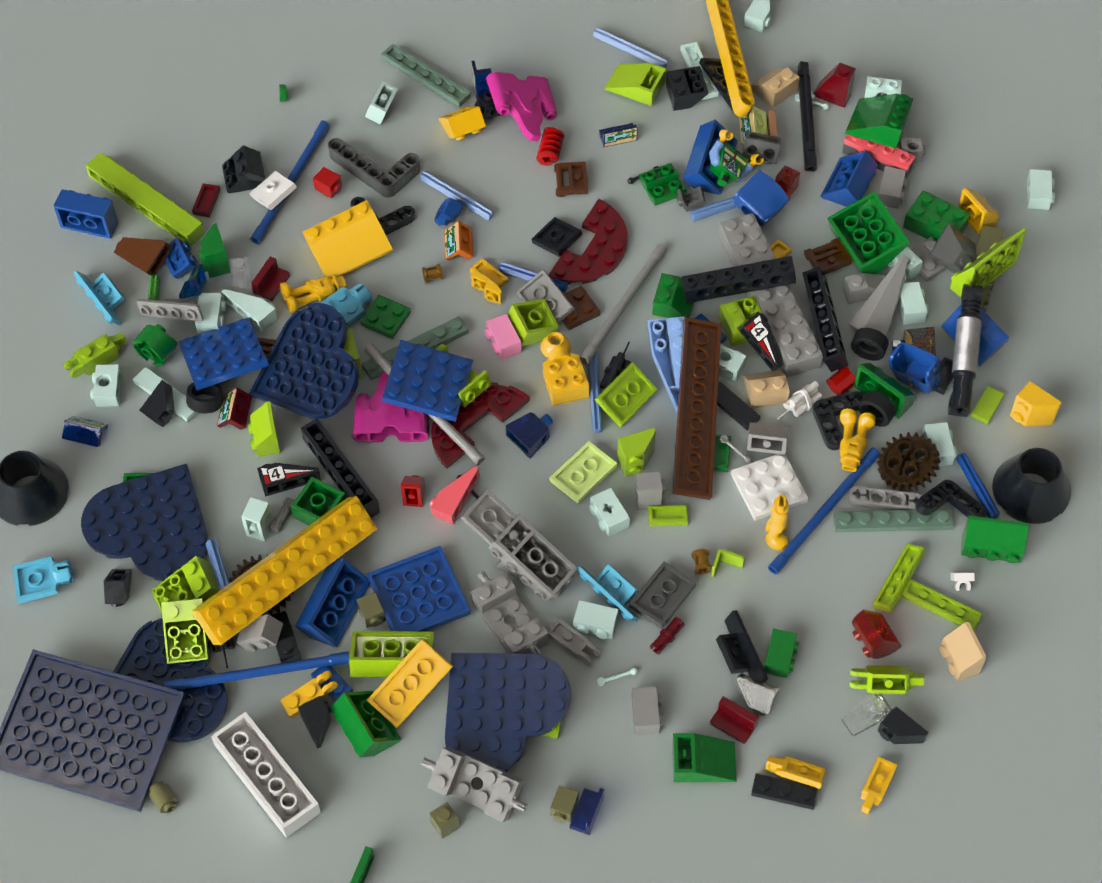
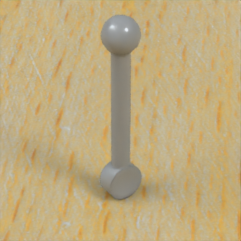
M726 435L720 437V441L729 445L745 459L746 464L752 463V458L747 457L735 447Z

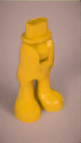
M332 275L331 277L327 276L305 281V285L291 288L287 282L280 283L283 299L291 314L313 301L321 302L327 299L343 286L347 288L342 275L338 277Z
M847 408L840 412V421L844 426L843 439L840 442V462L842 463L841 468L843 470L856 472L867 446L868 439L865 438L866 433L874 427L876 417L871 413H862L857 422V434L852 437L857 413L853 409Z
M780 494L774 500L770 509L771 517L767 521L765 528L768 532L765 540L774 550H783L788 545V537L783 532L788 530L789 503L783 494Z

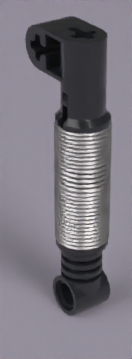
M963 284L961 295L962 308L961 314L957 319L953 354V391L949 398L948 415L968 417L970 412L973 380L977 375L982 325L979 313L983 286Z

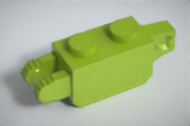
M122 332L110 337L105 333L75 351V356L67 360L63 367L66 370L71 369L69 373L72 378H76L83 373L92 375L96 370V365H109L117 360L119 357L118 351L127 344L126 337Z
M866 665V668H853L850 670V675L865 677V680L850 681V687L866 689L867 692L872 694H907L909 689H913V686H924V676L922 673H913L914 671L909 670L907 666Z

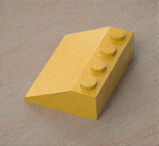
M367 200L302 232L325 277H331L332 275L335 277L343 276L393 251Z

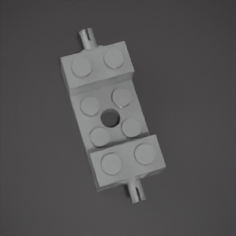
M485 571L480 572L478 577L483 584L471 591L472 603L508 654L542 655L539 649L548 644V632L538 618H532L518 598L516 586L505 572L496 578L490 579ZM507 618L515 619V623L512 625H508L504 621Z
M450 746L442 749L436 762L426 757L422 760L421 766L432 770L427 788L444 796L452 795L485 810L484 814L501 822L509 820L513 808L523 812L526 810L528 804L517 800L525 781ZM476 777L481 778L483 781L481 789H476L473 785V780Z

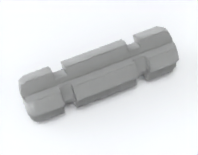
M285 498L284 505L280 507L274 517L275 520L269 526L271 531L275 533L280 532L281 525H284L291 513L293 499Z

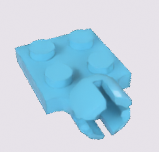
M358 283L352 289H346L343 286L321 303L328 304L340 312L348 327L366 314L363 308L373 300V297L368 288H364V284Z
M50 556L13 566L16 597L19 604L56 595L61 585L74 581V576H71L74 574V570L69 560L54 562L53 557Z

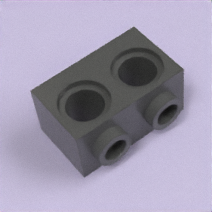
M747 131L743 155L750 161L751 155L759 154L756 160L763 158L766 164H777L782 138ZM754 145L757 149H750L749 146ZM767 149H773L774 152H773V153H769V152H767L766 150H767Z

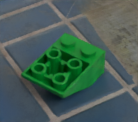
M673 733V782H737L735 742L696 733Z

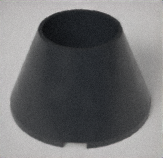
M1032 448L1006 460L997 469L992 482L993 496L997 504L1001 505L1010 517L1029 524H1041L1052 521L1053 518L1065 511L1071 497L1070 483L1059 458L1053 452L1044 448ZM1032 473L1039 475L1047 483L1033 482L1025 477L1024 474Z
M16 451L7 455L0 463V518L16 526L18 524L34 526L54 517L67 500L69 484L64 471L54 462L29 451ZM36 476L33 481L26 485L14 486L17 481L24 477Z

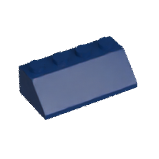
M716 119L700 126L683 179L693 189L701 186L704 192L719 195L722 193L723 187L717 184L718 177L710 171L711 161L709 152L717 139H720V131L725 128ZM734 136L729 141L725 140L736 148L738 140Z
M344 558L335 560L325 568L295 627L311 639L337 647L358 608L356 599L364 596L370 584L368 578Z

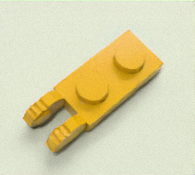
M331 671L323 672L317 678L310 680L280 700L291 719L299 714L298 706L319 696L323 699L338 687L336 681L326 684L323 688L320 686L332 677Z

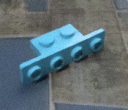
M75 271L73 274L77 277L76 282L86 289V295L96 302L94 304L96 308L101 312L103 311L105 314L103 317L110 324L120 325L122 322L113 311L126 298L110 277L103 272L91 283L84 274Z
M608 564L598 577L595 578L584 567L577 566V570L580 572L578 575L584 581H590L594 585L592 588L598 594H604L607 597L606 601L612 607L616 608L617 606L622 611L620 614L626 620H634L636 622L639 620L626 607L638 590L616 569Z

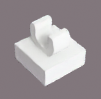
M951 572V580L956 581L954 584L955 590L960 591V584L965 583L966 590L970 591L971 584L969 581H975L974 573Z

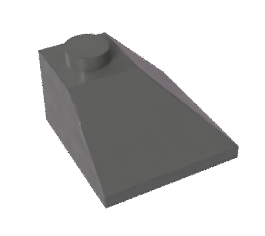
M947 224L929 255L955 274L956 272H961L969 262L976 260V244L950 224Z

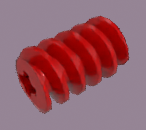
M545 127L536 159L544 166L558 162L562 148L561 145L565 137L562 131L554 127Z

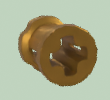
M440 264L429 268L422 267L425 283L434 279H443Z
M697 549L691 553L695 561L696 567L694 571L696 574H707L712 571V566L708 561L709 551L707 549Z

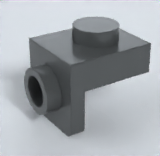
M701 186L685 193L681 189L677 190V202L687 212L706 204Z

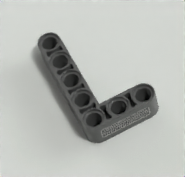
M333 138L328 142L331 160L384 197H393L420 173L419 156L415 153L406 154L386 171L343 140Z

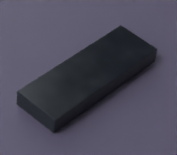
M718 382L717 405L746 430L749 429L750 422L757 423L760 420L761 416L724 384Z

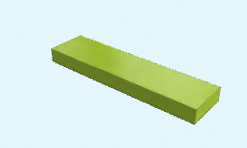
M906 544L873 602L874 609L893 612L926 553L925 547Z
M912 579L901 598L959 626L969 621L973 631H975L983 613Z

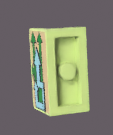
M753 106L745 118L739 117L742 144H745L747 131L768 135L765 111Z

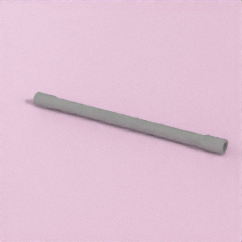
M658 244L653 250L650 258L591 343L580 355L581 363L589 364L597 349L654 266L667 251L663 244Z
M369 344L364 349V352L389 375L392 365L373 344ZM429 415L476 465H480L484 461L485 457L446 419Z

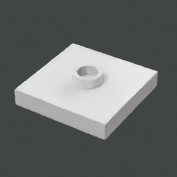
M274 171L249 194L254 200L272 210L297 187L295 183Z

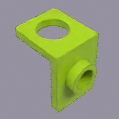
M719 549L712 567L711 576H715L719 562L743 568L745 557L733 551Z

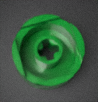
M157 324L156 326L146 325L132 344H135L133 346L134 350L144 360L148 361L151 359L154 361L153 365L162 366L174 352L178 342L165 333L166 330L163 326Z

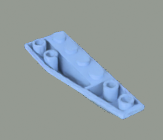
M685 317L647 320L652 357L677 413L683 320Z

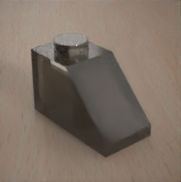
M741 673L737 677V682L748 707L752 708L753 712L758 715H768L772 710L779 688Z

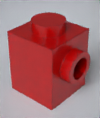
M325 167L313 178L315 190L330 198H333L342 189L341 176Z

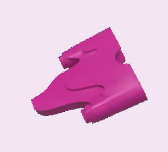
M490 73L486 77V81L497 112L502 116L510 113L524 136L530 141L538 142L541 137L540 125L543 121V116L547 120H554L557 114L548 79L545 77L527 76L526 80H520L510 73Z
M384 370L380 375L376 392L371 398L366 393H360L356 397L352 435L355 441L382 442L390 435L396 436L400 442H421L428 439V414L381 402L389 377Z

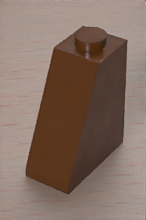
M123 237L117 243L113 253L151 276L157 274L173 247L163 240Z

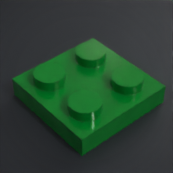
M378 294L360 323L365 328L393 339L411 313V308Z

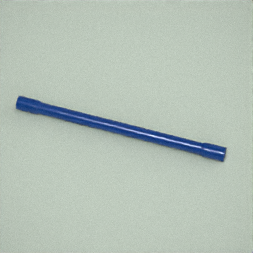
M322 120L319 123L313 137L287 179L293 183L296 182L320 140L329 129L330 125L328 122ZM285 199L272 210L268 209L250 238L253 243L260 244Z
M872 447L861 459L857 471L849 474L781 554L768 566L771 573L777 575L789 558L861 475L877 460L880 452L876 448Z
M349 652L192 678L164 681V687L182 691L188 688L312 668L349 664Z

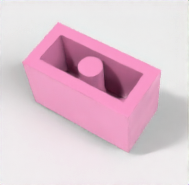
M507 314L486 321V329L484 330L486 338L488 340L491 339L492 349L495 354L498 353L501 360L522 352L521 340Z

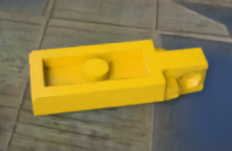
M769 755L765 768L778 776L780 775L781 777L818 789L821 788L826 772L825 768L788 756L776 758Z
M878 756L861 793V799L865 800L861 809L862 812L869 815L873 804L878 806L882 801L897 769V764Z

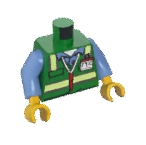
M726 129L720 131V139H717L709 152L711 161L710 171L718 177L717 184L722 187L732 182L740 181L754 169L753 166L755 164L760 165L764 162L763 158L756 161L759 154H753L750 158L751 162L748 163L749 159L725 141L733 138V133L728 132Z

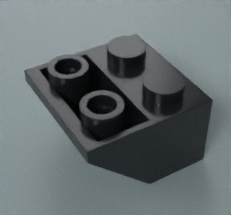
M700 66L666 71V88L673 111L689 109L708 95Z
M243 145L222 165L227 193L255 189L265 180L260 152Z

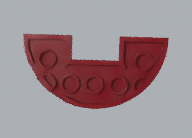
M601 199L596 201L582 223L583 229L595 233L584 253L580 256L566 250L549 273L550 277L567 282L568 285L577 282L586 284L597 281V278L603 275L607 276L621 263L627 249L628 235L626 225L620 214Z
M491 382V385L465 408L460 405L456 422L447 421L471 445L475 446V442L464 433L488 412H491L502 423L505 422L530 401V396L509 385V387ZM433 421L431 427L432 445L437 458L447 469L460 459L465 452Z

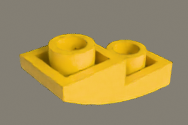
M474 270L471 274V286L477 290L484 291V298L488 301L501 305L502 291L491 279Z

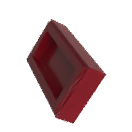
M202 184L192 209L193 215L210 218L220 192V186Z

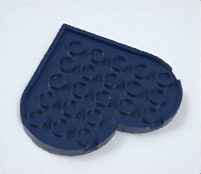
M324 303L310 304L308 308L296 311L283 326L267 357L269 366L261 369L249 394L252 397L265 402L270 401L273 405L311 419L331 417L346 407L356 392L359 370L354 358L343 350L347 341V325L341 313L334 307Z
M187 463L107 487L89 500L82 513V533L88 545L95 552L114 559L131 557L141 573L158 581H164L195 556L203 559L208 552L206 542L209 540Z
M163 618L147 622L136 632L113 671L160 686H164V681L216 674L207 667L211 656L209 640L208 660L167 664ZM223 683L188 688L181 691L185 692L186 697L169 740L176 742L195 741L207 736L218 727L225 716L228 705V696Z
M451 653V665L453 667L450 669L445 745L507 772L509 771L508 769L521 759L526 749L528 737L544 735L564 719L571 702L569 680L556 662L538 654Z

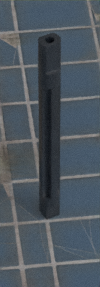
M800 61L798 64V86L805 171L814 172L817 170L809 64L808 62Z

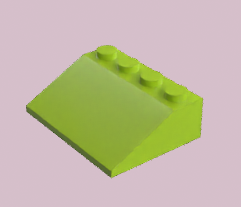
M1022 228L1005 237L1000 242H995L987 252H982L974 262H969L961 272H956L951 278L950 289L961 298L963 284L979 285L985 288L1017 263L1027 229Z

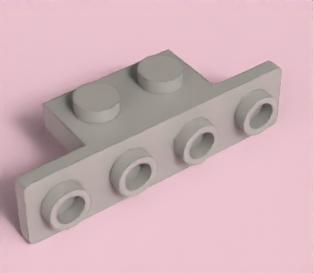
M138 299L136 301L142 316L203 321L204 319L200 306L196 301L165 299L164 301Z

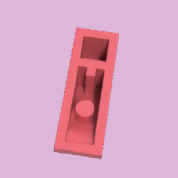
M477 467L470 469L442 489L437 497L432 499L430 507L433 516L451 524L455 523L480 477Z

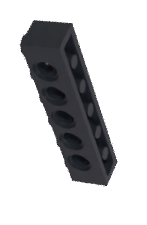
M792 256L682 276L687 304L795 284L796 275Z
M820 266L802 274L823 360L829 370L833 372L849 365L827 278Z
M315 419L301 427L304 442L340 491L345 493L346 498L357 496L370 518L380 513L378 500L319 420Z

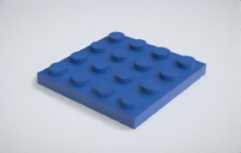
M249 318L241 319L237 322L223 325L219 329L205 331L196 336L178 341L196 390L269 366Z
M400 340L381 402L456 422L462 401L458 393L466 387L473 360Z
M441 546L367 573V578L373 592L376 593L383 608L390 631L426 632L471 614L470 608Z

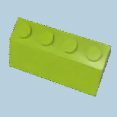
M353 631L349 656L350 677H388L422 638L434 648V632Z

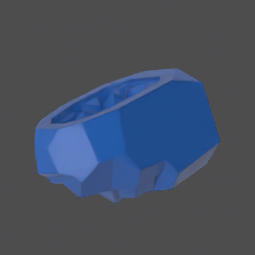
M453 198L445 199L436 213V224L438 226H447L450 222L455 221L460 216L463 205Z

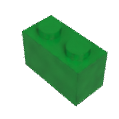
M773 628L764 666L766 674L787 678L789 671L793 672L795 660L792 659L793 653L797 654L799 642L796 641V633Z

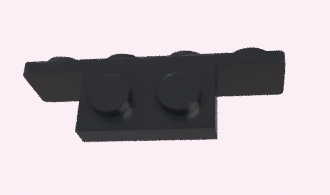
M734 610L725 619V624L730 634L719 635L716 641L731 674L748 672L754 688L759 689L768 680V676L738 611Z

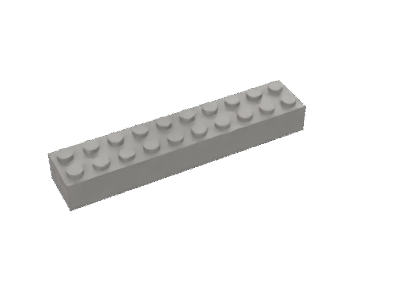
M753 213L719 222L718 236L733 267L776 259ZM789 285L746 292L747 297L755 296L762 313L768 319L767 323L771 327L779 364L786 377L820 368L823 358L822 352Z

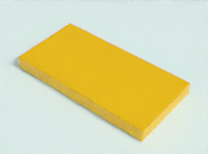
M422 638L367 701L398 728L453 666Z

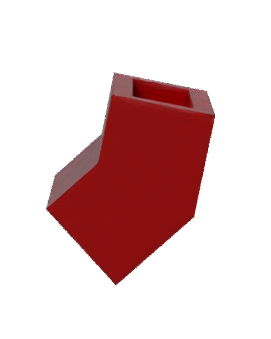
M844 367L829 377L826 383L831 391L836 395H841L854 387L856 376L851 373L848 367Z

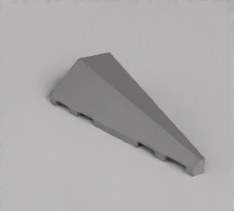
M905 255L900 257L848 325L853 331L856 332L860 328H872L880 331L887 337V333L891 329V319L895 315L902 291L901 284L906 277L907 263H910L908 257Z

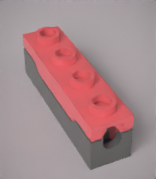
M847 135L844 139L842 153L852 155L866 150L878 164L877 169L883 172L885 166L906 170L905 178H908L913 170L916 158L913 154L899 148L895 149L851 135Z

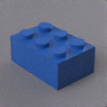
M61 189L53 205L61 228L111 239L119 223L113 202L108 198H100L90 194Z

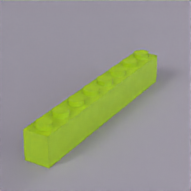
M100 152L86 164L89 177L183 242L186 241L190 247L205 234L204 224L199 218L191 216L186 209H181L173 200L167 199L160 191L154 190L149 183L141 181L136 174L128 172L123 165H118L110 156Z

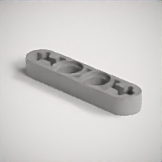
M855 486L850 490L848 498L852 505L886 510H916L914 501H918L922 495L912 492ZM856 494H859L860 499L856 498ZM879 495L883 500L876 502L872 499V496ZM898 497L902 500V503L894 504L891 499Z

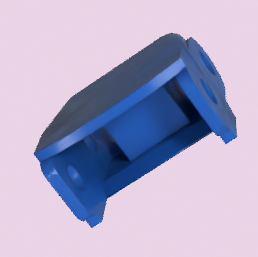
M761 170L755 173L733 196L734 204L745 215L753 213L761 227L781 211L790 200L784 190Z
M904 342L898 344L892 352L889 365L899 382L924 393H930L937 389L941 380L940 373L942 367L938 357Z

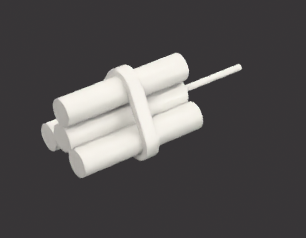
M813 381L811 384H807L802 389L794 392L792 397L783 403V407L787 411L777 419H780L790 410L793 411L795 417H799L806 410L812 409V405L822 398V394L817 389L819 384Z

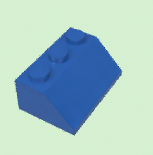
M866 150L839 158L821 197L845 207L862 199L878 164Z
M961 305L941 325L954 341L957 319L961 314ZM981 307L979 314L982 319L977 364L979 367L1003 347L1009 339V336Z

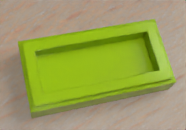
M987 386L973 409L971 417L988 425L1005 393Z
M687 505L648 506L649 526L688 525Z

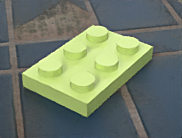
M588 441L550 476V482L579 504L617 468V463Z

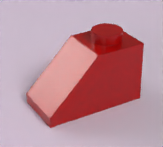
M417 475L404 476L401 482L403 506L423 507L425 493L424 477Z

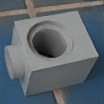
M900 138L898 148L915 155V163H921L922 155L926 153V147L922 145V138Z

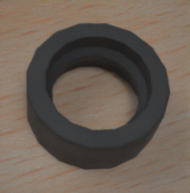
M860 328L853 337L851 349L861 358L877 361L884 357L889 341L878 330Z
M193 382L187 387L186 403L192 411L207 414L217 411L222 406L223 390L220 385L215 384L196 390ZM206 394L213 396V398L200 399L195 396Z
M876 391L866 393L858 404L859 412L861 414H873L876 417L875 425L879 427L887 426L896 415V408L892 401Z

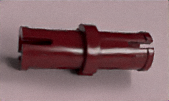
M674 617L671 623L660 631V635L650 645L651 649L655 648L653 652L660 654L669 642L672 643L675 640L674 636L685 626L684 622L680 624L682 621L680 618Z

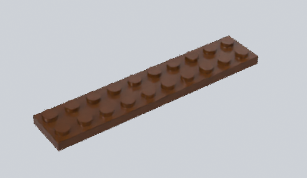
M685 317L683 320L672 494L710 500L712 498L721 324Z

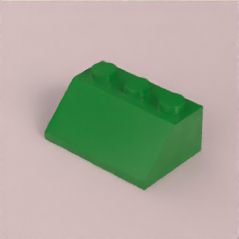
M864 363L858 366L854 387L864 394L869 391H876L888 397L895 405L896 418L899 419L913 405L915 394L910 389L899 384L895 378L888 376L879 367L871 363Z
M968 516L962 534L961 555L969 558H986L990 561L1002 560L1008 563H1021L1025 552L1029 523Z
M373 691L344 692L331 706L336 720L341 725L359 758L375 756L402 740L393 724L367 701L373 694Z

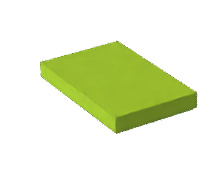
M632 362L594 400L620 428L658 389Z

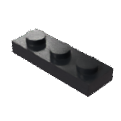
M756 773L751 796L813 810L818 788Z

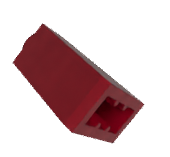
M839 63L819 82L813 94L816 98L845 108L851 97L856 68Z

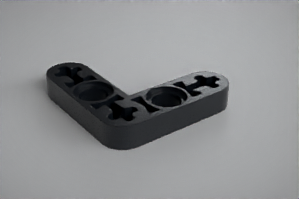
M355 197L351 200L350 205L353 207L366 200L362 197ZM403 206L381 218H378L377 215L376 217L385 235H388L412 223L416 215L412 206ZM389 220L397 221L394 225L387 223Z
M854 391L821 399L814 403V418L825 445L830 450L840 449V442L843 439L835 416L840 415V412L847 408L858 411L859 403L854 401V399L857 398L858 401H861L865 395L864 393ZM836 402H842L845 406L843 408H837L834 404ZM830 422L833 424V427L825 428L823 423ZM832 433H833V438H834L835 441H837V443H835L834 441H831V438H832V435H831V434H832Z
M951 480L942 481L922 495L915 506L917 512L925 516L932 514L947 502L967 518L968 516L986 518L988 515L987 509ZM933 495L940 497L941 500L935 499ZM959 499L966 501L967 504H963Z

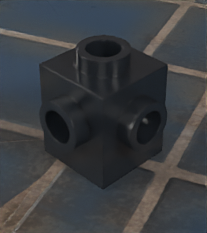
M490 92L477 95L475 106L480 107L483 119L501 116L495 108Z

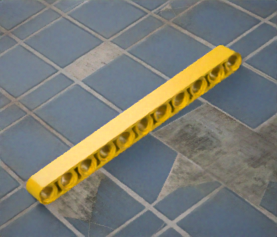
M706 0L732 108L738 117L745 118L755 101L729 0Z

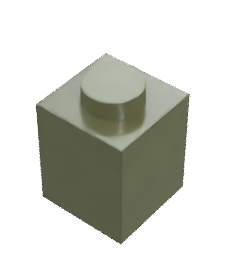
M375 592L356 599L359 612L367 628L379 626L385 621L383 608Z
M559 785L550 807V816H553L555 820L560 822H571L579 801V792Z
M448 802L429 813L430 821L442 839L460 828L459 818Z

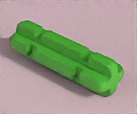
M151 275L149 278L148 300L158 301L160 278L158 275Z

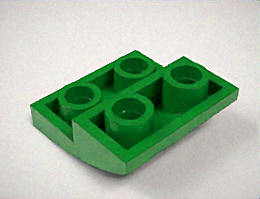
M671 163L639 174L640 181L655 206L678 197V189H681L684 193L687 192L686 187L679 179L678 172Z

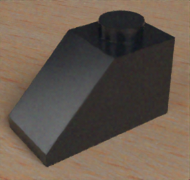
M163 380L160 381L139 410L162 427L171 420L174 413L173 388Z
M112 569L103 581L105 604L119 607L127 602L132 569Z
M321 696L298 706L299 714L317 749L322 746L331 722L329 713L332 712L328 702H323Z
M897 706L881 721L878 728L881 737L893 744H921L926 741L929 733Z

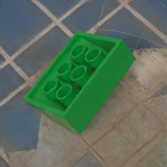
M891 94L859 99L845 134L896 149L914 98H910L905 94Z
M875 191L827 218L832 232L840 240L860 273H879L910 244V241Z

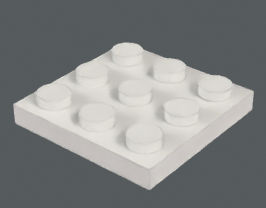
M776 454L731 470V476L754 521L771 515L770 509L772 504L780 494L786 496L789 503L788 509L808 502V497L786 455Z

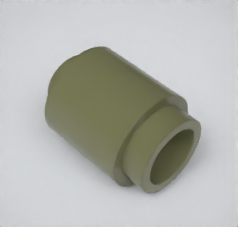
M159 781L149 788V797L160 813H170L176 809L178 799L167 784Z

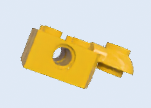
M559 332L550 333L542 340L540 348L543 355L548 358L543 363V378L552 406L589 398V383L579 355L570 353L571 343L566 336Z

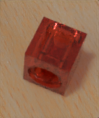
M785 165L776 176L775 182L784 190L788 197L798 187L800 172Z

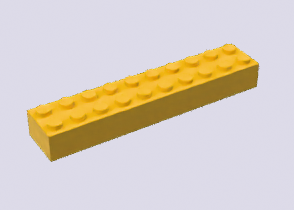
M348 497L191 612L213 645H222L376 531L377 527L358 497Z

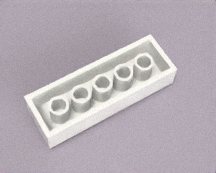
M246 712L211 736L214 746L286 838L321 813L318 802Z

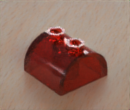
M862 610L853 618L852 625L855 630L852 631V634L858 641L862 640L865 645L862 650L868 658L880 659L902 647L883 614Z

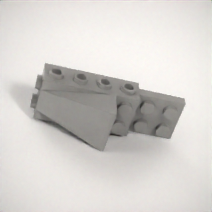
M486 489L461 517L470 528L489 544L488 548L491 550V554L495 558L501 559L496 567L519 578L524 585L530 586L538 598L545 601L550 598L555 599L562 592L560 588L564 584L567 585L574 578L572 574L577 570V567L524 517L513 513L489 489Z

